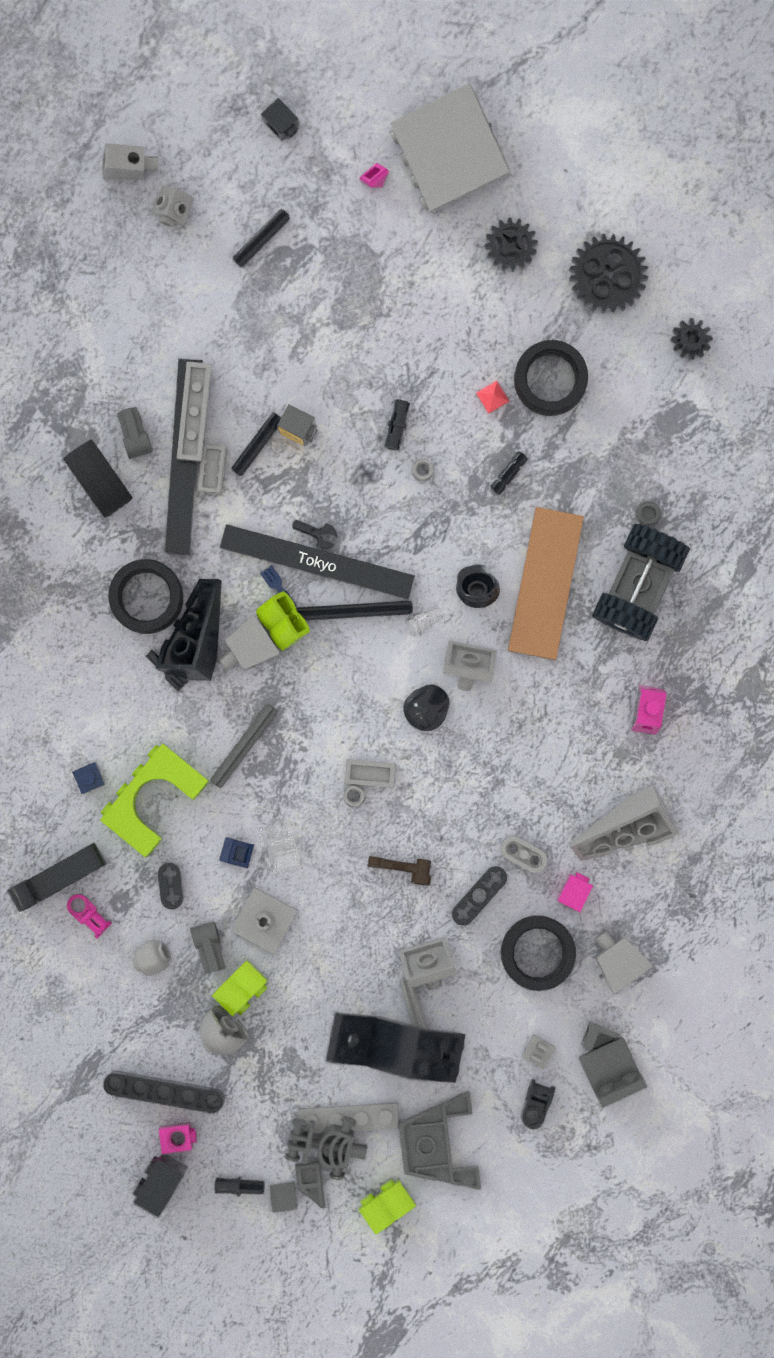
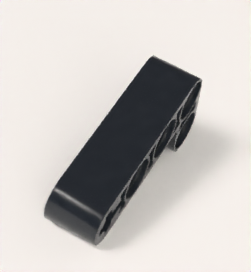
M92 843L30 879L11 887L7 892L18 912H22L106 865V862L96 844Z

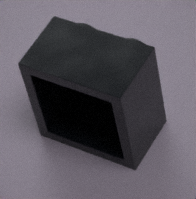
M161 1154L159 1158L154 1156L145 1171L149 1176L147 1179L142 1177L132 1195L136 1196L133 1204L159 1218L188 1167L167 1154Z

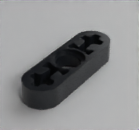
M498 866L490 867L455 905L452 910V918L458 925L470 924L505 885L507 881L505 870ZM492 871L494 873L500 871L502 873L500 875L502 881L501 883L494 882L491 888L495 890L490 893L489 889L480 883L483 880L488 883L492 878L489 874ZM479 888L485 890L487 894L486 900L482 903H477L472 898L474 890ZM468 898L471 904L478 907V909L474 912L471 908L467 913L469 916L467 920L464 918L458 920L459 914L456 911L459 908L464 910L468 906L467 903H464Z

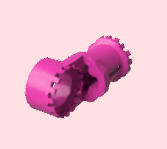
M75 894L67 901L69 913L81 925L85 924L95 933L94 937L96 939L112 924L111 921H106L97 912V908L85 895ZM75 898L84 900L85 909L82 912H75L72 909L71 903Z

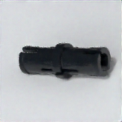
M395 399L393 414L387 424L389 429L384 445L387 449L395 451L400 449L403 431L407 428L405 423L410 403L407 401Z

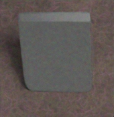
M294 1182L270 1185L272 1213L297 1209Z

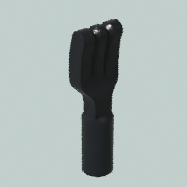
M151 650L145 657L156 666L159 656ZM165 673V679L178 692L188 682L185 678Z

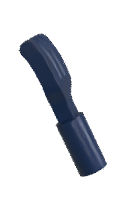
M272 565L260 573L271 589H276L278 593L284 591L289 595L287 590H284L281 586L282 579Z

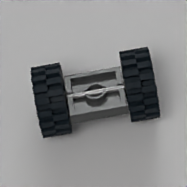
M635 523L624 544V548L628 552L609 594H601L592 617L631 637L649 641L659 619L655 615L656 610L674 571L680 572L690 548L664 532L662 533L649 526Z

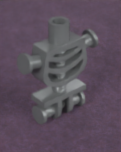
M343 1116L341 1119L343 1122L342 1126L334 1124L327 1126L319 1139L312 1138L315 1121L310 1120L308 1132L303 1131V1128L307 1126V1122L303 1119L295 1118L292 1120L293 1130L289 1133V1137L293 1140H289L287 1143L289 1151L285 1154V1158L289 1161L297 1162L300 1159L298 1152L302 1151V1164H307L310 1148L318 1149L321 1165L325 1168H332L330 1178L341 1180L345 1177L342 1169L348 1168L350 1157L365 1160L367 1145L353 1143L354 1131L351 1128L356 1125V1121L351 1117ZM329 1136H332L330 1141L326 1140ZM322 1150L329 1151V1158L324 1155ZM333 1152L338 1153V1158H335Z

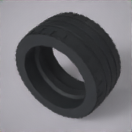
M545 340L529 347L520 357L514 373V386L521 402L532 412L544 416L561 415L573 409L582 399L588 384V369L584 358L572 345L559 340ZM544 355H555L565 359L574 371L575 383L573 389L567 397L559 401L548 402L539 399L531 392L527 383L529 367L536 359Z
M92 439L80 445L63 458L104 518L112 515V513H115L133 499Z
M140 559L126 564L115 574L109 587L108 600L113 615L124 627L136 633L153 634L168 628L177 619L183 606L184 594L180 580L168 566L156 560ZM141 573H153L161 577L167 583L170 591V603L166 611L158 618L149 621L138 620L132 617L125 610L122 601L123 589L126 583L133 576Z
M529 916L517 921L505 934L501 945V960L509 977L519 986L533 991H546L557 987L568 978L575 964L576 947L569 931L558 921L546 916ZM532 929H545L552 932L559 939L562 946V960L559 967L552 974L545 977H531L524 974L518 968L514 959V947L517 940L525 932Z

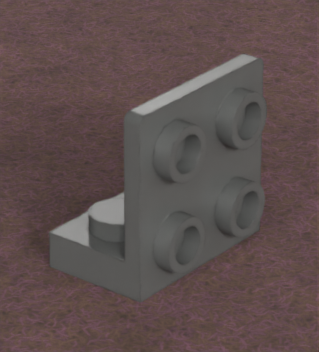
M619 1037L579 1056L581 1065L602 1108L648 1087L623 1037Z

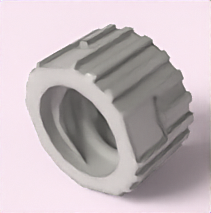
M421 459L413 464L412 473L415 479L425 482L433 476L434 468L428 460ZM421 465L429 469L425 476L417 472L418 467Z
M352 785L344 791L343 799L348 806L357 807L364 802L365 794L359 786ZM351 791L359 792L360 798L357 802L349 800L348 795Z

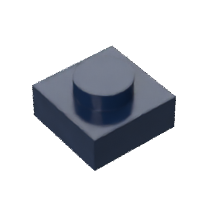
M96 762L72 771L81 794L105 785Z

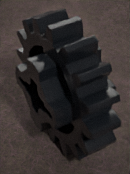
M509 217L507 224L499 220V228L492 225L490 229L493 235H486V240L490 241V243L485 244V249L491 250L487 254V258L494 257L493 265L502 264V271L507 266H510L512 272L515 271L516 266L523 270L525 267L524 262L532 263V258L529 255H536L537 250L532 248L538 245V240H532L536 232L528 231L529 223L522 226L521 219L513 223L511 217ZM506 230H516L515 232H506ZM524 237L526 238L528 244L527 250H525V247L522 245ZM496 239L498 240V243L501 244V249L499 252H497L495 247ZM508 242H516L515 247L507 248ZM508 257H516L517 259H515V260H508L507 258H508Z

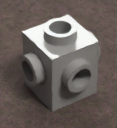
M162 186L155 200L152 214L159 217V222L170 227H173L174 224L184 225L189 216L194 198L178 188Z

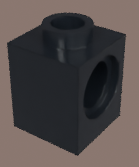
M279 98L261 113L263 123L281 141L286 137L290 139L299 130V118Z

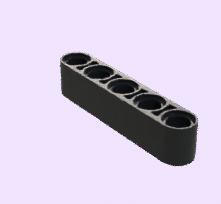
M113 1071L103 1081L105 1092L111 1096L200 1112L216 1113L225 1102L223 1092L217 1088L123 1071ZM111 1077H117L121 1080L122 1086L120 1089H113L110 1086L109 1080ZM137 1081L143 1082L146 1086V1092L143 1094L136 1093L133 1088L134 1083ZM160 1086H167L171 1091L170 1097H160L158 1088ZM183 1091H192L195 1095V1100L193 1102H185L182 1098ZM208 1095H216L220 1100L219 1105L216 1107L209 1106L206 1101Z

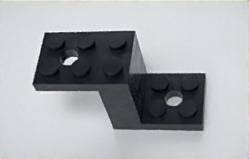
M335 1012L325 1062L366 1066L410 1080L456 1083L466 1034L426 1029L382 1016Z

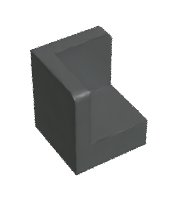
M589 1022L581 1045L589 1050H594L618 1039L619 1034Z

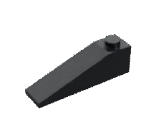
M220 579L198 580L185 603L186 610L180 620L176 619L173 625L175 630L170 639H165L161 646L155 669L189 680L211 681L218 651L222 584Z

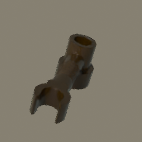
M369 856L368 867L412 873L411 883L424 886L431 885L432 876L429 875L431 868L430 860L417 859L415 864Z

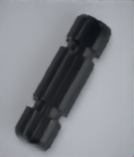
M518 451L513 456V461H510L499 474V479H495L492 483L491 490L498 495L502 494L506 488L505 485H509L519 472L520 466L523 467L527 462V456Z

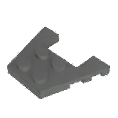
M470 1091L459 1094L399 1123L405 1175L447 1182L477 1190L481 1189L479 1166L452 1168L448 1134V1117L472 1115Z

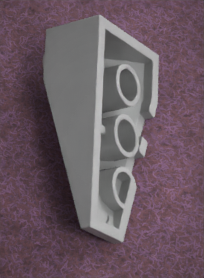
M654 785L630 795L572 841L570 846L580 861L609 855L612 850L625 847V850L628 851L634 849L633 845L647 843L648 846L655 845L679 833L663 799Z

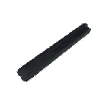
M412 601L312 606L296 607V610L305 621L408 615L413 613Z

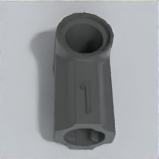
M137 407L127 408L118 412L117 416L124 435L123 442L128 458L132 459L152 453L151 443L147 432L144 431Z
M215 922L190 928L193 943L199 951L205 974L225 969V963L219 946V933Z

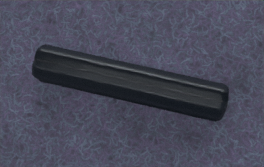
M280 209L233 256V261L239 267H243L290 220L289 214L285 210Z
M271 413L232 466L231 469L234 473L243 476L278 429L277 425L281 419L278 414Z

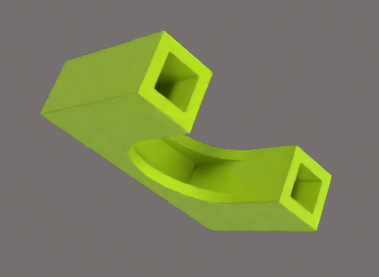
M163 743L160 747L156 744L147 755L150 758L144 766L140 764L132 773L134 779L130 784L124 783L116 793L119 796L113 804L109 802L100 812L103 815L100 821L145 858L153 852L163 838L138 816L136 797L139 790L152 780L163 779L171 782L188 797L195 800L210 782Z

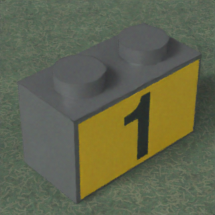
M288 404L277 425L281 435L303 446H306L308 441L312 443L318 432L315 417Z

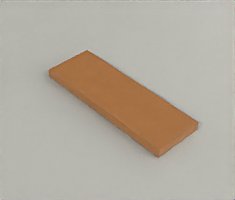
M540 507L535 508L508 651L556 660L584 516Z

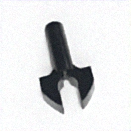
M295 520L292 524L293 529L315 537L317 540L316 547L321 549L334 546L333 543L324 541L321 534L329 533L338 537L334 527L327 523L321 528H316L299 520Z

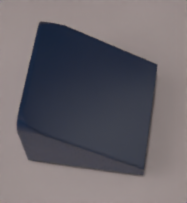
M226 837L219 860L248 868L254 844Z

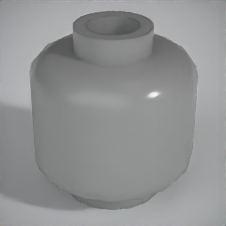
M151 940L135 949V958L132 959V962L138 972L141 971L146 976H152L168 967L171 954L165 943Z

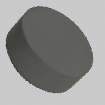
M646 501L638 506L635 515L641 525L653 526L659 521L661 511L657 504Z

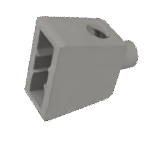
M105 143L103 180H141L144 171L158 172V157L145 156L144 147Z
M254 614L225 640L230 651L219 657V660L226 670L239 662L243 670L246 671L281 654Z
M605 931L595 938L603 950L595 958L614 994L653 967L625 937L622 936L617 941H614L608 931Z

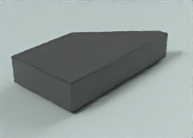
M320 1161L307 1162V1164L296 1163L298 1190L314 1201L320 1208H325Z

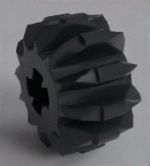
M690 318L688 325L682 320L679 323L680 328L674 327L672 332L677 336L671 337L670 341L678 343L674 346L673 350L676 352L681 349V358H684L686 353H689L690 360H694L695 353L699 358H702L704 356L703 350H710L711 346L708 342H711L713 337L705 335L710 331V327L702 329V320L697 325H694V319ZM690 335L695 336L692 344L688 342Z

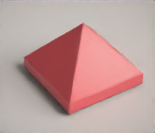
M498 381L493 382L476 393L488 414L509 402Z

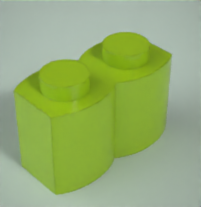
M284 591L272 596L256 609L260 622L269 630L273 642L282 651L293 646L310 633L307 622L297 612L294 602Z
M247 959L211 996L232 1017L236 1013L242 1015L250 1006L248 1000L253 995L258 998L268 988L265 985L268 979Z
M393 1179L388 1180L380 1187L381 1192L375 1196L370 1193L360 1201L361 1206L358 1207V1210L375 1235L416 1207V1203L399 1179L395 1182Z

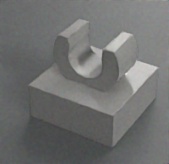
M533 1035L522 1057L544 1069L555 1046Z

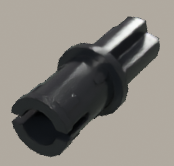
M238 1176V1179L216 1177L215 1194H237V1197H240L241 1194H264L265 1182L261 1180H242L241 1176Z

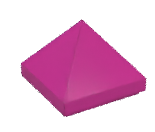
M375 163L359 179L371 188L383 187L389 171L379 163Z

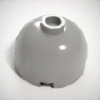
M213 1006L204 1015L200 1023L199 1033L203 1041L202 1045L208 1052L230 1055L246 1044L249 1034L242 1022L238 1019L235 1024L228 1017L229 1013L221 1006Z

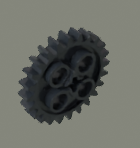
M602 234L601 241H598L594 236L592 237V245L585 241L583 243L585 251L578 248L576 253L579 257H572L571 262L577 266H570L569 268L571 273H575V275L569 277V281L576 282L571 290H579L577 300L584 297L586 299L584 306L591 302L593 304L592 311H595L598 306L601 307L602 314L605 313L607 308H610L612 314H614L616 306H619L624 311L625 303L633 306L634 301L632 297L636 299L641 297L637 290L644 291L646 288L641 283L648 280V276L642 274L648 270V266H641L646 258L637 256L641 250L640 248L631 249L633 241L627 245L624 244V236L619 241H616L615 234H612L610 240H607L605 234ZM617 253L621 257V261L613 263L610 261L609 255ZM590 262L596 263L599 270L597 272H590L586 268V264ZM623 265L629 266L627 269L615 271ZM606 269L608 270V272L615 271L612 275V278H610L608 275L603 276ZM625 275L629 277L631 283L629 285H622L618 277ZM603 276L602 278H599L593 283L588 282L589 279H595L597 277ZM605 285L608 288V293L604 295L599 294L596 291V286Z

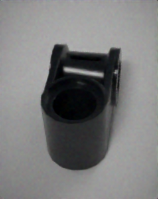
M531 1079L521 1111V1121L527 1128L538 1129L543 1125L548 1108L554 1097L555 1086L547 1087ZM535 1091L541 1092V1093L545 1094V1096H544V1095H541V1094H538V1093H535ZM532 1110L537 1111L539 1114L538 1121L534 1124H529L526 1121L527 1113Z

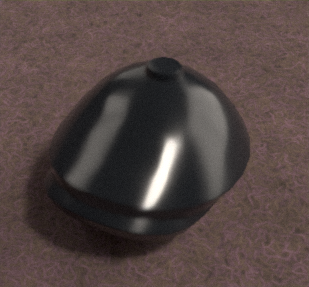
M468 566L461 569L457 574V595L467 606L484 608L494 603L500 594L499 582L486 566Z
M434 684L416 689L404 702L403 711L407 722L413 728L421 731H432L438 728L446 718L449 697L442 688Z

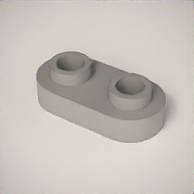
M515 836L507 837L501 844L503 857L532 873H539L545 869L547 856L539 848ZM510 844L517 846L515 853L509 852L508 847ZM532 856H537L539 858V863L537 865H532L530 863V858Z

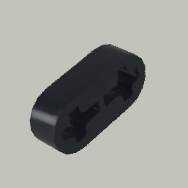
M165 863L158 870L160 898L165 908L176 909L182 905L184 900L181 871L176 864ZM167 867H171L172 871H176V875L172 876V885H169L167 877H163V872L167 871ZM170 887H173L174 895L179 896V900L175 901V905H171V902L165 899L170 895Z

